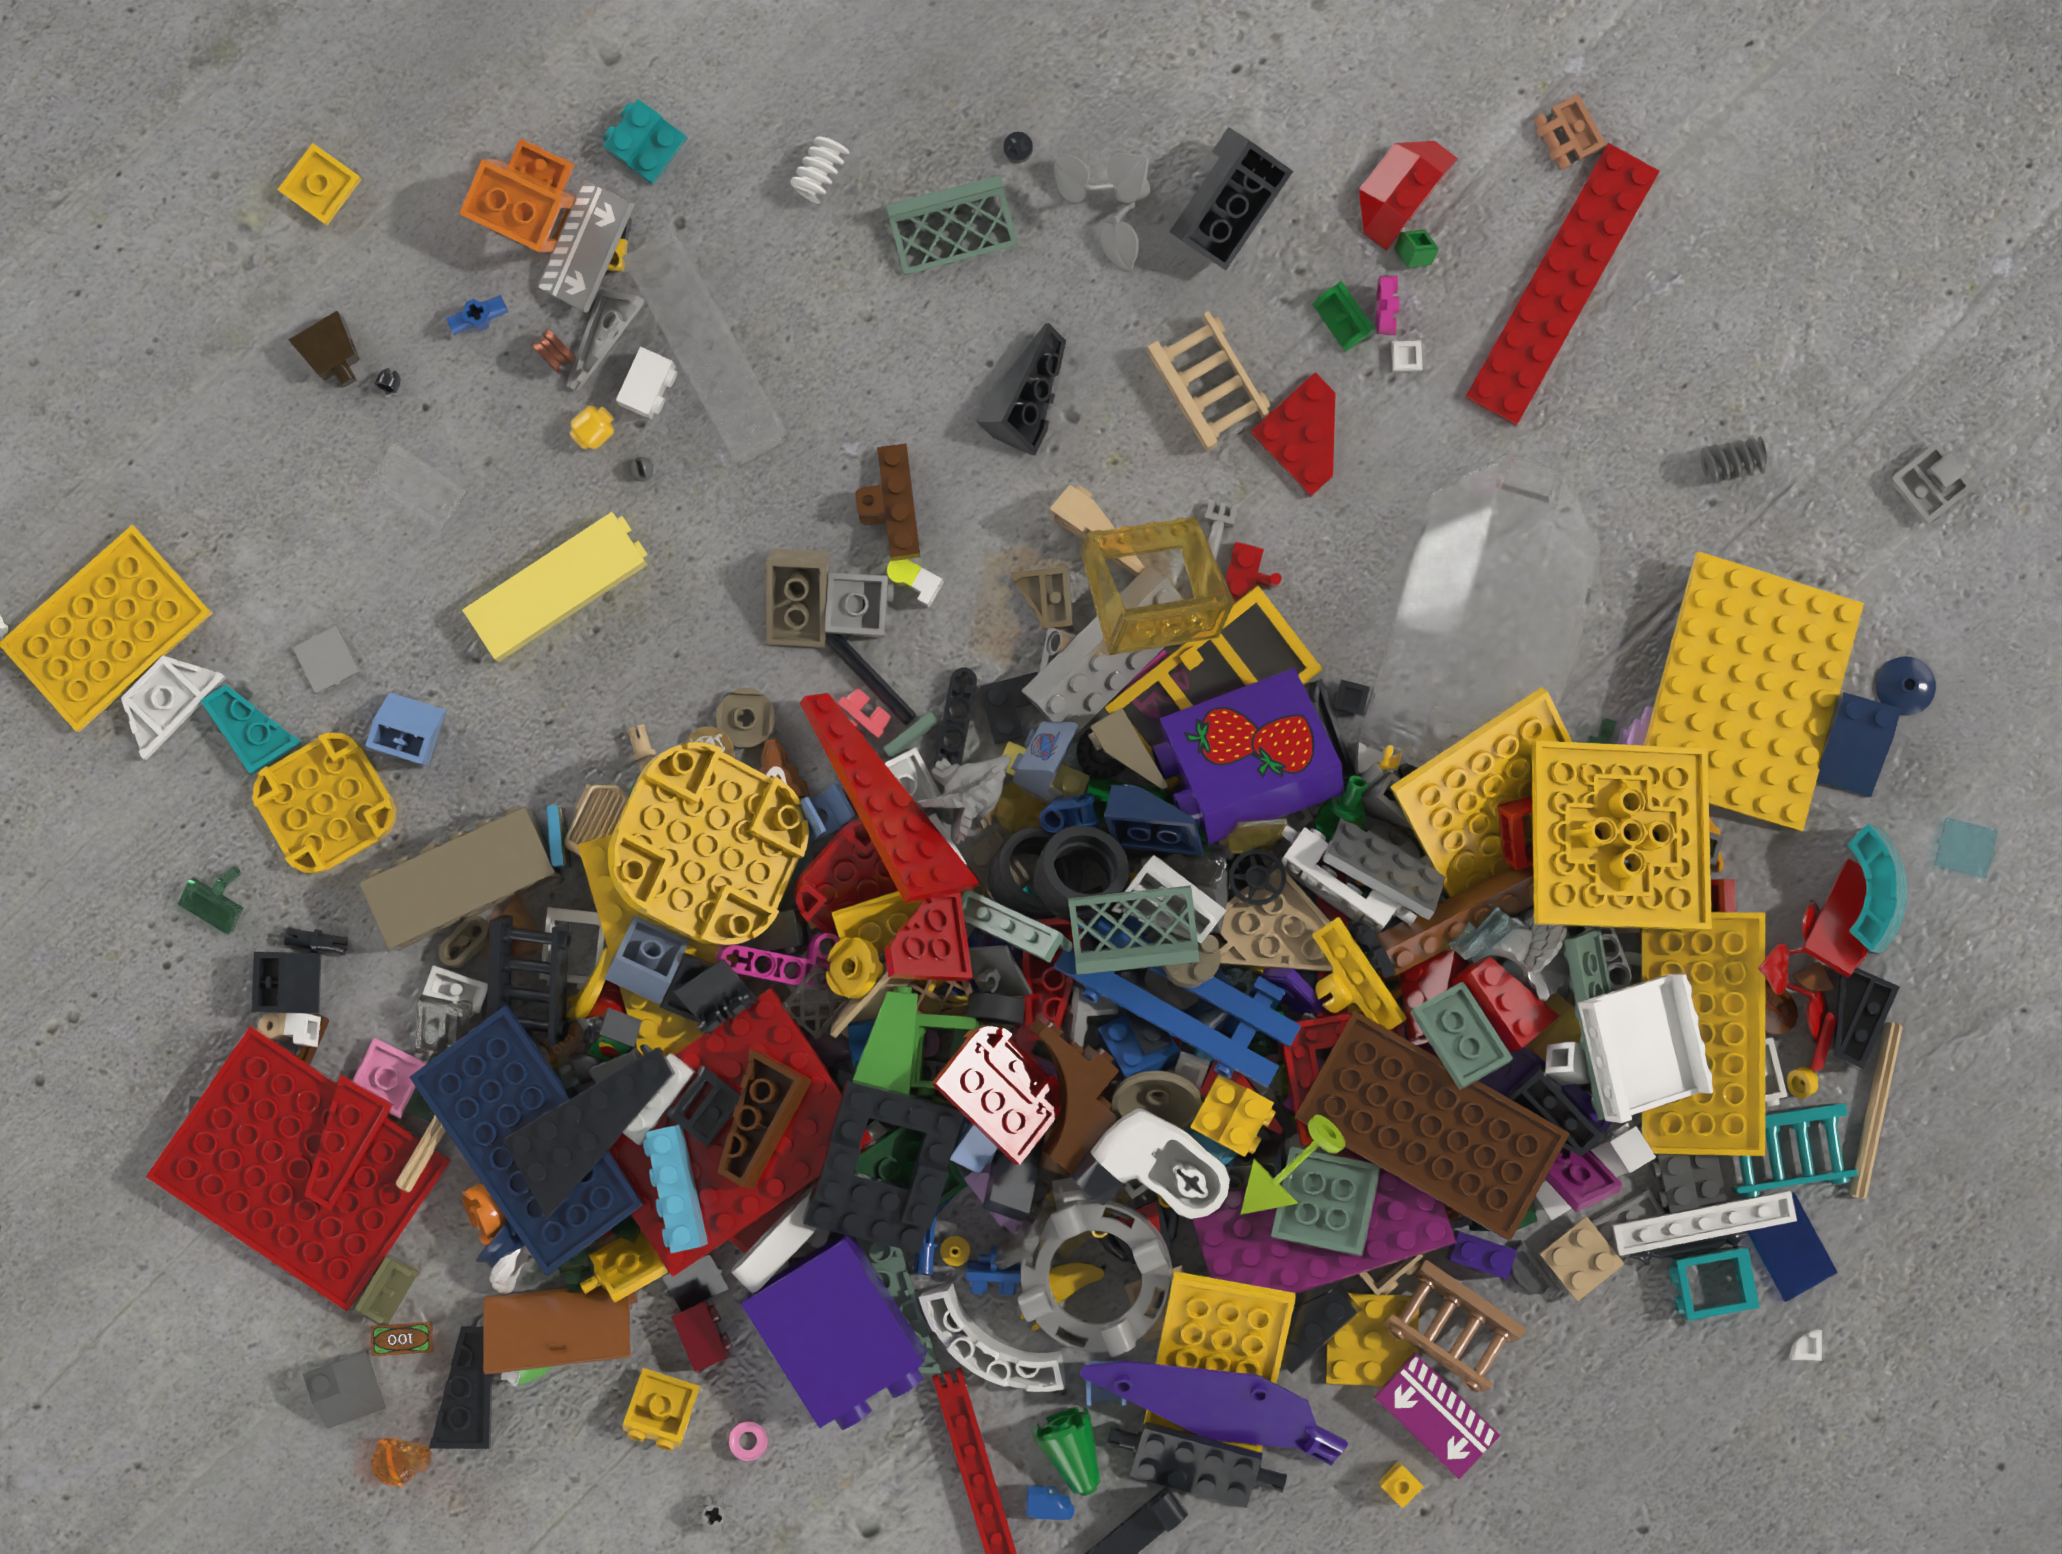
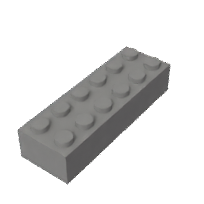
M1148 566L1021 691L1049 722H1074L1078 724L1077 734L1197 614L1165 576L1151 566Z

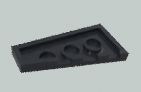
M461 1326L429 1449L491 1448L492 1374H484V1326Z

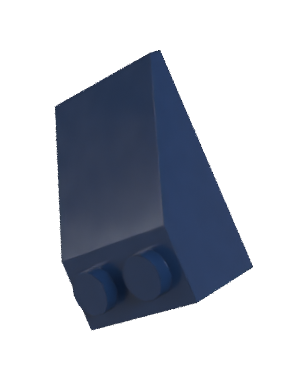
M1845 692L1838 694L1818 769L1820 770L1816 782L1871 797L1893 741L1901 708Z
M1130 784L1111 786L1104 816L1111 837H1114L1123 849L1203 856L1204 850L1195 818L1141 787Z

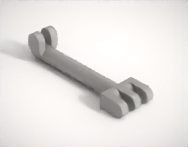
M1213 500L1208 502L1204 521L1213 524L1198 585L1194 586L1191 598L1194 600L1201 599L1206 603H1209L1211 596L1210 583L1224 526L1233 528L1238 506L1232 505L1229 512L1230 516L1224 515L1226 503H1220L1218 513L1212 512L1215 507V501Z

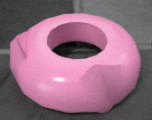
M745 1421L739 1423L729 1432V1447L735 1457L747 1462L758 1459L764 1454L768 1438L766 1431L761 1425ZM745 1432H751L756 1437V1444L750 1450H744L739 1444V1438Z

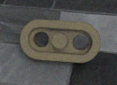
M476 915L465 919L441 943L438 951L441 962L451 968H461L467 964L489 942L490 923ZM482 929L480 936L475 937L476 931ZM460 950V955L454 958V953Z

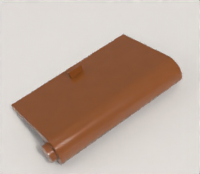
M578 1285L484 1297V1374L631 1357L630 1310L633 1308V1303H638L637 1291L615 1303L609 1292L602 1285L586 1295L581 1286Z

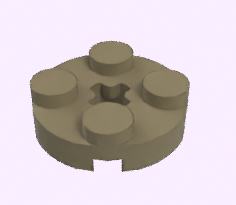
M742 688L731 692L719 704L716 712V723L718 729L729 737L734 746L754 748L765 743L774 732L776 711L769 698L755 689ZM744 710H749L750 715L755 716L754 722H750L748 727H744L743 722L738 721V716H742Z
M1170 933L1177 940H1188V938ZM1209 934L1202 943L1198 942L1200 962L1161 966L1167 974V978L1172 983L1185 988H1195L1206 983L1208 980L1210 981L1216 974L1221 961L1218 940ZM1165 938L1163 942H1169L1170 940Z

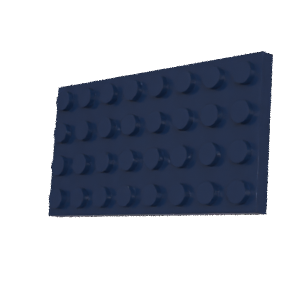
M508 1006L502 1007L409 1077L546 1276L560 1268L646 1204L612 1154L608 1151L593 1170L577 1185L574 1192L558 1207L555 1214L550 1219L546 1218L503 1139L570 1100L572 1097Z

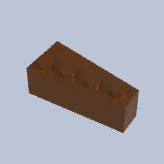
M750 1049L746 1075H743L740 1086L742 1087L738 1105H735L732 1116L734 1117L730 1133L727 1135L718 1169L719 1174L743 1188H755L812 1082L810 1078L763 1051Z

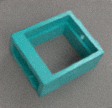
M1739 1246L1738 1248H1728L1671 1259L1672 1266L1668 1268L1669 1277L1672 1285L1676 1284L1678 1296L1674 1297L1677 1314H1682L1683 1319L1690 1321L1760 1308L1747 1247ZM1732 1259L1740 1302L1694 1310L1686 1267Z

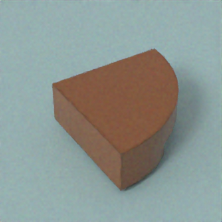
M1820 961L1792 974L1794 980L1806 989L1828 991L1834 988Z

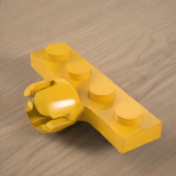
M1339 917L1312 934L1333 967V972L1320 980L1315 987L1318 999H1321L1330 992L1333 995L1329 1001L1322 1004L1325 1009L1337 1013L1351 1003H1356L1367 1018L1388 1030L1393 1029L1407 1019Z

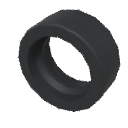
M970 993L966 1016L976 1017L980 1021L989 1023L1022 1025L1025 1000L998 994Z

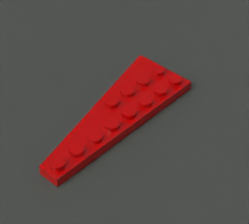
M822 693L804 696L800 701V705L904 902L909 903L973 890L979 884L977 878L830 694Z

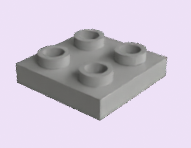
M1937 441L1888 479L1925 525L1932 522L1974 488V485L1965 476L1966 470L1960 460L1951 453L1947 454Z

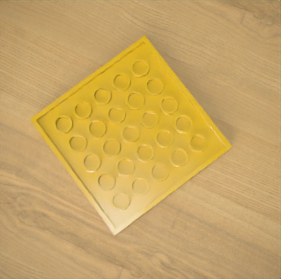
M1543 687L1390 786L1432 868L1446 877L1443 888L1448 898L1511 867L1503 861L1497 805L1532 796V742H1572L1548 691ZM1533 813L1522 816L1525 847L1533 845Z

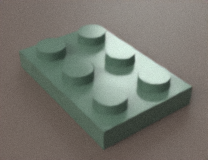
M1464 982L1422 1003L1410 1012L1459 1090L1508 1064L1513 1059Z

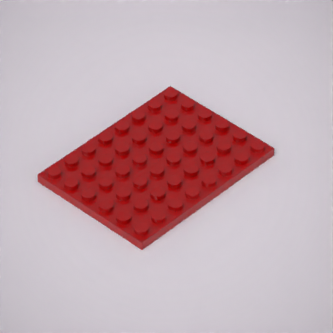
M773 988L758 996L759 1002L751 1006V1009L741 1011L734 1020L729 1017L728 1024L725 1025L721 1022V1025L714 1029V1033L702 1035L675 1054L677 1058L692 1068L695 1074L671 1104L674 1107L698 1076L697 1071L702 1064L709 1067L720 1078L741 1093L742 1087L740 1086L743 1075H746L750 1049L763 1051L812 1080L755 1188H743L718 1173L727 1135L731 1131L734 1117L730 1118L709 1147L684 1129L708 1241L707 1245L671 1253L670 1247H666L663 1241L662 1230L666 1229L663 1217H659L657 1212L656 1199H659L657 1187H653L650 1180L649 1171L653 1167L651 1157H647L645 1154L643 1143L638 1145L622 1133L618 1141L609 1150L646 1203L631 1215L672 1277L677 1276L820 1176L826 1158L829 1134L841 1100L842 1091ZM709 1082L685 1112L687 1118L691 1119L714 1086ZM666 1111L653 1130L678 1124L666 1115ZM865 1129L860 1148L874 1140L867 1129Z
M250 1026L152 1166L146 1178L348 1312L452 1160L435 1149L412 1190L406 1192L397 1187L396 1181L421 1139L387 1117L332 1210H328L304 1196L338 1085L337 1082L285 1047L270 1039L255 1027Z

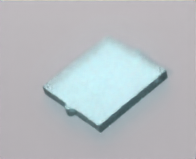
M1945 818L1941 838L1937 840L1939 848L1935 866L1987 878L1991 858L1995 856L1993 849L1998 830Z

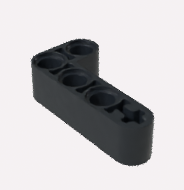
M1167 1486L1155 1494L1085 1554H1138L1165 1530L1169 1532L1177 1527L1188 1516L1187 1509Z

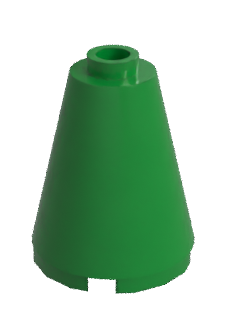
M1072 1407L1046 1417L1048 1422L1046 1425L1040 1427L1038 1423L1033 1428L1034 1439L1073 1493L1080 1494L1081 1496L1094 1493L1097 1490L1096 1486L1100 1484L1101 1480L1091 1415L1088 1409L1084 1407L1083 1412H1079L1078 1407Z

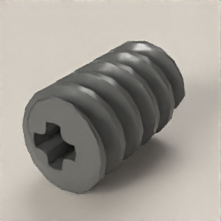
M1761 436L1758 437L1757 441L1754 438H1749L1746 443L1738 440L1734 446L1729 442L1725 443L1723 448L1719 445H1714L1711 451L1707 447L1701 449L1703 472L1706 477L1711 476L1714 483L1719 482V474H1723L1726 481H1730L1732 471L1740 479L1742 478L1743 469H1746L1749 476H1753L1754 467L1756 466L1761 474L1765 473L1767 454Z

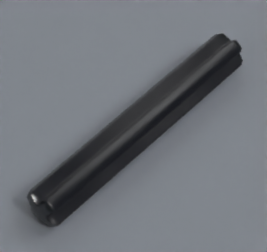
M832 634L827 639V645L903 724L907 725L914 720L916 713L840 634Z

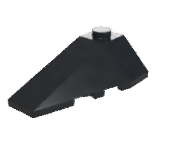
M1050 323L1044 324L988 396L976 420L994 439L1030 455H1036L1048 431L1047 410L1049 404L1054 402L1055 394L1051 393L1054 377L1060 373L1066 340Z

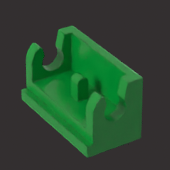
M1342 280L1317 297V300L1312 304L1345 353L1370 337L1375 330Z

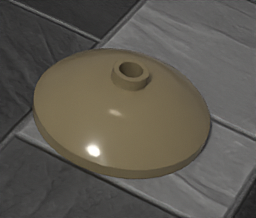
M1153 1070L1140 1072L1123 1080L1113 1093L1112 1110L1117 1116L1116 1119L1119 1120L1137 1108L1144 1109L1184 1131H1188L1191 1129L1190 1125L1199 1111L1203 1099L1197 1087L1184 1077L1167 1071Z

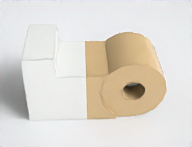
M267 1013L259 1020L258 1030L274 1041L284 1042L293 1038L294 1044L318 1047L321 1017L305 1013Z

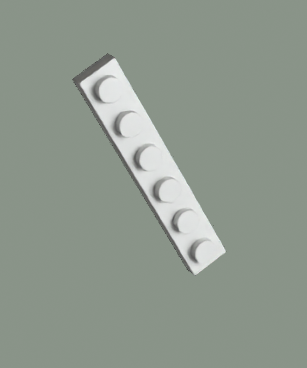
M1787 1190L1611 1226L1617 1255L1621 1256L1797 1221L1791 1191Z

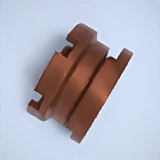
M546 328L542 332L543 336L539 339L540 343L537 345L533 341L530 345L560 374L562 372L559 368L560 364L564 366L567 362L572 363L576 357L552 331Z

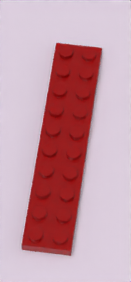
M1608 142L1467 392L1466 399L1515 426L1518 425L1660 171Z

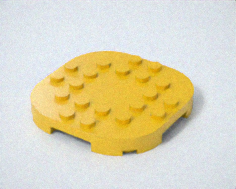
M690 742L663 751L654 757L642 770L609 842V873L620 896L638 912L702 944L716 947L736 945L757 937L775 920L779 913V910H777L799 858L804 857L809 836L808 820L804 819L798 796L785 782L776 776L771 778L723 753V749L718 746L703 742Z

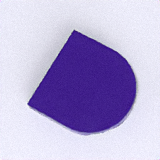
M1266 968L1261 973L1260 977L1285 990L1280 1001L1290 1005L1288 1010L1299 1013L1324 1012L1325 1008L1322 1004L1325 1001L1322 998H1317L1316 992L1293 968Z

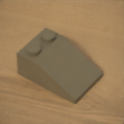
M771 549L766 560L767 645L826 647L825 619L828 573H830L829 551Z
M1122 708L1090 726L1092 733L1088 737L1097 751L1103 749L1107 756L1162 791L1168 787Z

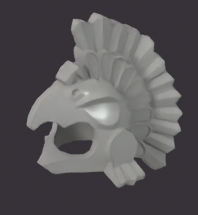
M1006 754L992 760L962 766L958 764L951 765L943 758L941 762H936L935 768L931 770V776L945 786V793L933 799L917 802L920 807L953 808L951 839L953 843L958 845L960 840L964 841V836H967L973 819L978 827L983 829L987 825L994 824L997 814L992 809L1000 798L1003 789V779L1011 758Z
M1534 905L1519 912V915H1513L1472 936L1473 940L1484 939L1490 946L1472 956L1471 961L1475 963L1490 956L1506 957V962L1502 967L1523 985L1529 982L1530 986L1536 989L1539 1000L1547 1001L1549 995L1556 994L1558 987L1563 986L1564 979L1569 975V963L1564 957V940L1570 938L1567 932L1569 926L1535 925Z

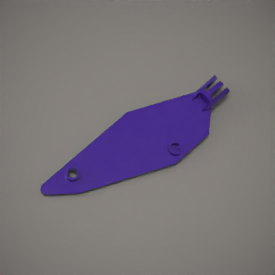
M1131 1361L1085 1365L1080 1370L1082 1378L1205 1438L1299 1449L1303 1453L1330 1466L1334 1464V1461L1339 1458L1341 1452L1348 1445L1346 1439L1316 1424L1307 1399L1256 1374Z

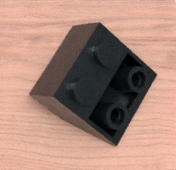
M254 952L252 1012L319 1014L322 954Z

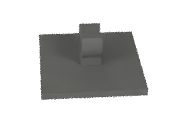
M1007 945L969 947L972 976L981 993L1005 996H1028L1033 993Z

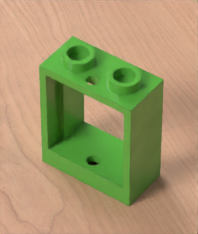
M916 1014L910 1087L918 1089V1095L935 1096L936 1091H938L931 1084L933 1081L922 1080L927 1029L969 1032L979 1027L980 1020L976 1017Z

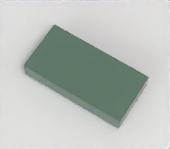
M931 712L927 713L886 745L883 749L890 759L895 758L937 725L936 718Z

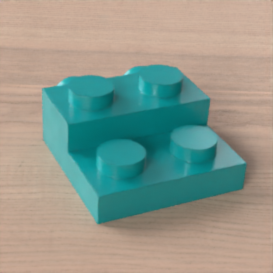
M637 99L634 104L629 102L623 108L620 114L623 119L617 127L612 125L605 132L603 147L607 153L654 185L688 138L684 133L664 120L662 115Z

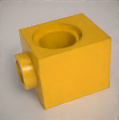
M1399 1461L1378 1481V1484L1402 1508L1424 1487Z

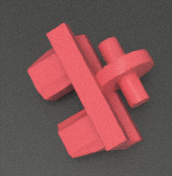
M859 688L847 698L842 697L837 703L855 719L852 723L865 738L866 734L859 729L860 725L880 740L885 734L883 730L890 721L891 716L880 706L869 718L865 716L861 710L870 701V698Z

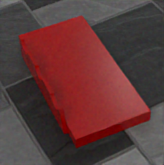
M1849 858L1844 862L1801 949L1847 978L1866 959V954L1869 950L1849 931L1857 921L1864 905L1865 896L1867 895V884L1861 865Z

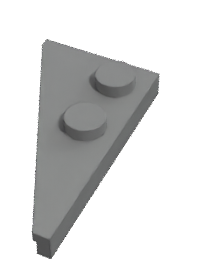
M606 290L599 291L568 378L567 387L576 391L582 388L644 304V299L637 295Z

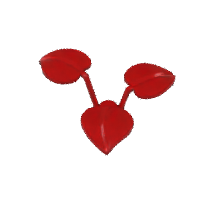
M1810 900L1811 904L1807 907L1802 921L1804 941H1806L1820 912L1814 900ZM1780 943L1768 956H1765V960L1758 967V970L1765 976V980H1768L1775 994L1781 995L1787 988L1808 997L1809 1003L1806 1009L1807 1022L1813 1042L1817 1043L1826 1013L1828 1014L1826 996L1823 991L1818 990L1814 994L1812 991L1788 983L1789 956L1804 952L1801 950L1803 945L1799 948L1788 950L1786 944Z

